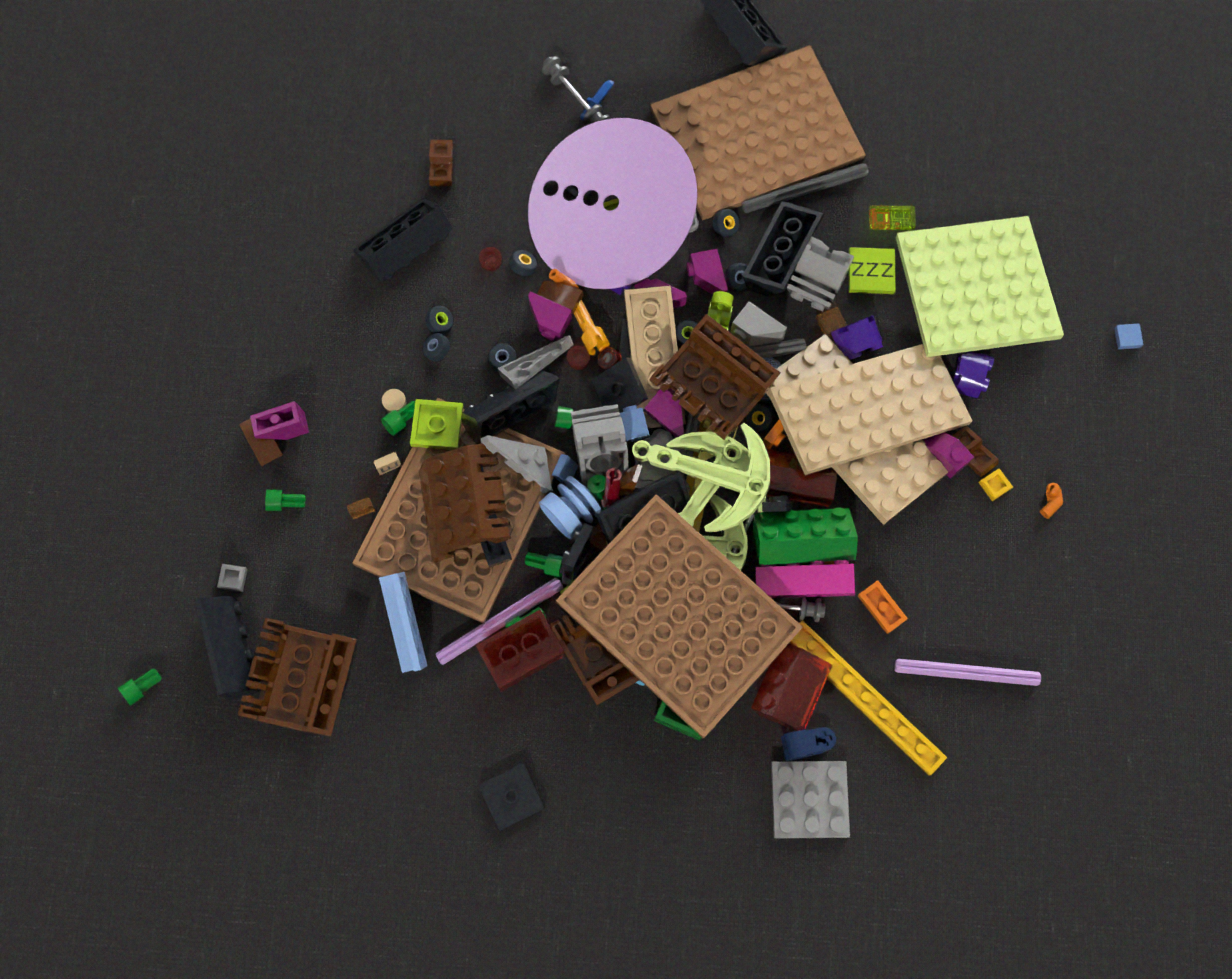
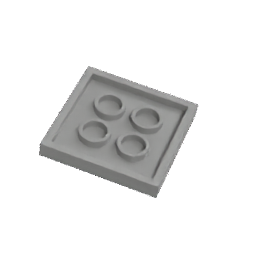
M846 761L771 762L774 838H850Z

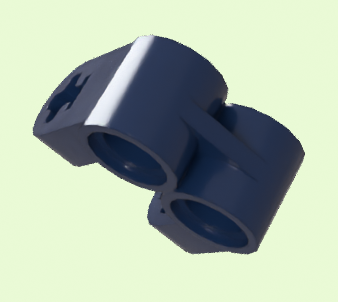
M817 728L784 734V736H781L785 760L803 759L830 750L836 743L835 733L829 728ZM817 738H819L820 740H823V739H824L825 744H823L822 742H820V743H817V745H816V741H815V740H816Z

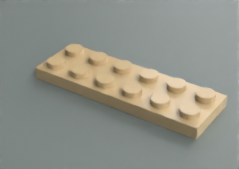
M671 286L624 290L631 360L648 396V400L638 405L637 409H644L662 386L661 384L657 387L649 381L651 376L662 364L665 366L678 351ZM681 406L683 425H685V411L684 408ZM644 412L648 429L662 427Z

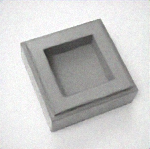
M222 564L217 588L243 592L248 569L246 567Z

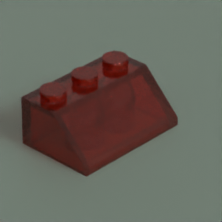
M772 449L766 450L770 459V484L766 495H789V500L830 506L834 499L837 472L832 467L805 475L795 453Z
M541 609L475 645L501 692L565 656L562 646Z
M787 644L771 662L751 709L768 720L797 731L805 730L832 668V664L802 648Z

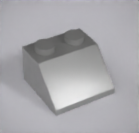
M748 302L732 322L730 333L750 347L782 342L787 327L751 302Z

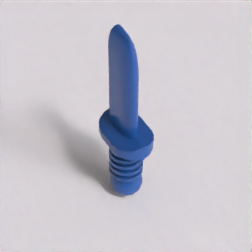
M608 80L604 82L593 98H587L586 101L590 108L600 105L614 85L613 81ZM584 109L583 112L580 114V119L582 121H584L583 117L587 112L586 109Z

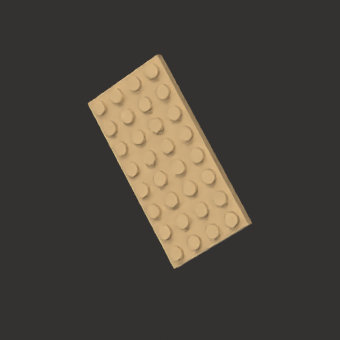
M824 334L805 350H802L778 367L777 370L781 373L771 387L853 363ZM922 439L832 467L883 525L948 473L943 464L929 451Z
M923 344L770 387L768 390L770 399L805 475L964 427L972 422L941 356L926 357Z

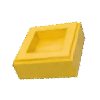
M1000 468L978 482L992 501L1013 488Z

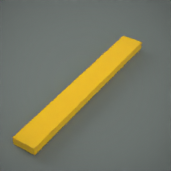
M801 621L799 624L803 628L789 643L922 770L931 776L947 757L804 621Z

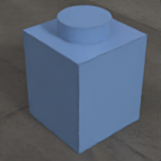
M636 405L623 408L620 417L624 426L626 443L649 438L643 408L637 409Z

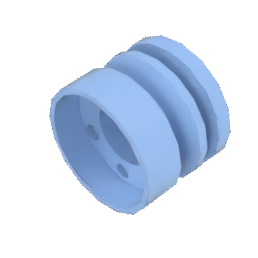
M568 476L564 479L566 486L563 484L557 486L562 497H558L550 492L539 502V506L556 528L568 539L572 540L576 530L581 531L583 527L579 519L582 518L584 521L592 523V515L597 517L595 512L601 508L596 502L595 497L582 483H579L572 476Z

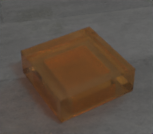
M838 307L816 316L823 333L827 336H831L832 331L847 326Z
M368 497L347 506L353 520L376 511Z

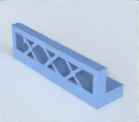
M405 571L380 577L379 580L401 671L403 673L412 670H422L427 667V662Z

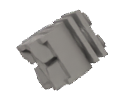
M811 237L795 269L796 275L800 276V278L793 275L791 281L796 286L788 284L787 290L790 292V297L800 302L806 299L812 302L811 307L823 312L824 309H830L831 303L827 302V299L832 302L834 301L835 294L831 293V291L838 293L854 260V256L844 251L833 250L830 253L828 251L829 247L822 241Z
M618 404L571 412L574 442L582 484L587 485L588 480L595 475L606 477V472L611 468H615V475L617 470H620L622 474L629 469L628 449Z

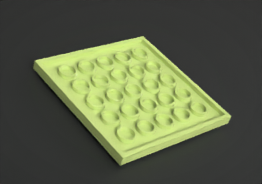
M1029 216L897 233L896 241L926 357L1057 340L1063 337L1064 333Z

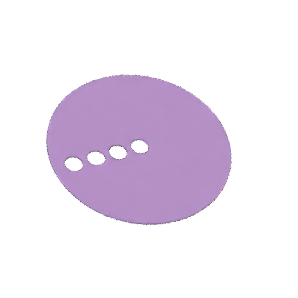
M613 118L589 124L575 131L558 144L548 155L539 169L531 189L528 220L531 237L537 251L551 269L559 270L577 285L583 287L613 289L628 286L649 277L676 254L693 223L697 205V183L693 166L686 152L676 139L660 127L649 122L631 118ZM549 181H556L559 186L557 193L553 196H547L543 191L545 184ZM568 186H576L579 191L577 198L572 201L565 200L563 197L564 190ZM590 190L596 191L599 195L597 203L592 206L585 205L583 202L585 193ZM615 195L619 199L618 207L612 211L606 210L603 206L605 198Z

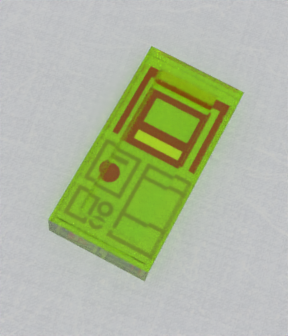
M870 205L869 229L914 230L916 227L915 206Z

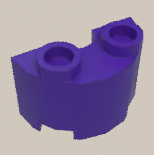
M873 315L831 332L835 345L845 356H848L849 360L862 356L861 351L869 348L870 351H874L883 347V340Z
M975 351L959 353L957 369L953 378L959 394L978 398L981 391L986 392L989 385V378H986L987 371H990L993 366L994 357Z

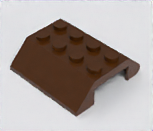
M706 314L692 330L690 338L665 366L662 364L654 372L649 381L657 387L662 384L660 390L663 392L670 388L675 390L672 399L676 402L681 398L678 404L694 417L700 413L697 418L700 422L704 421L707 417L711 419L712 423L709 429L715 431L718 428L719 430L716 432V435L725 440L763 398L781 372Z
M484 444L466 445L425 459L419 469L432 562L454 557V550L483 541L500 543L511 539L510 528L505 527L509 525L507 518L489 519L488 514L505 511L506 504H503L505 497L502 481L499 480L501 479V473L498 471L481 472V467H493L499 464L496 457L497 452L493 454Z
M567 615L562 617L567 629H564L559 619L549 624L565 655L596 705L639 681L629 669L581 625L574 628L572 620Z
M265 618L262 629L273 632V634L261 632L259 637L263 640L274 642L273 650H269L266 647H256L255 652L267 656V658L254 656L248 677L260 680V683L250 680L246 682V686L249 688L261 690L259 699L249 695L242 696L241 701L253 704V707L240 705L237 715L259 722L331 737L357 639L333 633L332 635L285 625L283 621Z

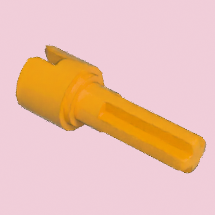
M581 299L574 312L583 331L581 339L590 355H595V346L599 352H604L610 343L602 328L595 326Z

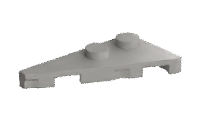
M568 335L497 368L500 377L514 389L519 388L572 347L574 344L571 336Z
M493 436L481 438V443L493 454L499 452L506 458L504 463L514 471L520 473L528 482L534 480L541 486L540 491L542 493L552 491L545 447Z

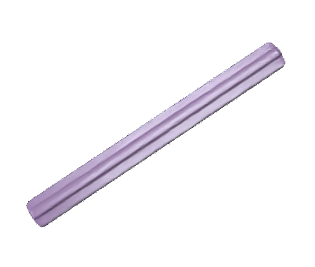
M558 578L552 579L487 620L485 624L479 625L436 653L437 659L442 665L446 664L504 627L507 622L517 616L520 617L563 589L562 583Z
M897 659L895 661V672L1034 686L1039 685L1041 682V674L1034 671Z

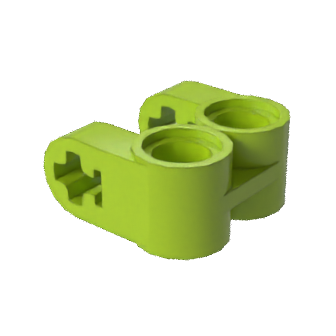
M716 291L713 293L712 301H710L708 315L728 330L734 297L727 292Z

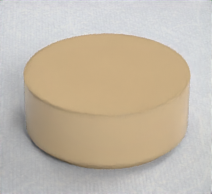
M390 389L384 393L382 404L388 412L392 410L399 411L406 406V398L402 391Z

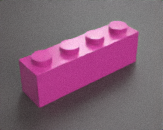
M836 560L834 565H824L822 561L810 562V565L800 566V563L785 564L786 566L769 564L756 567V585L770 598L855 596L854 564H849V560Z

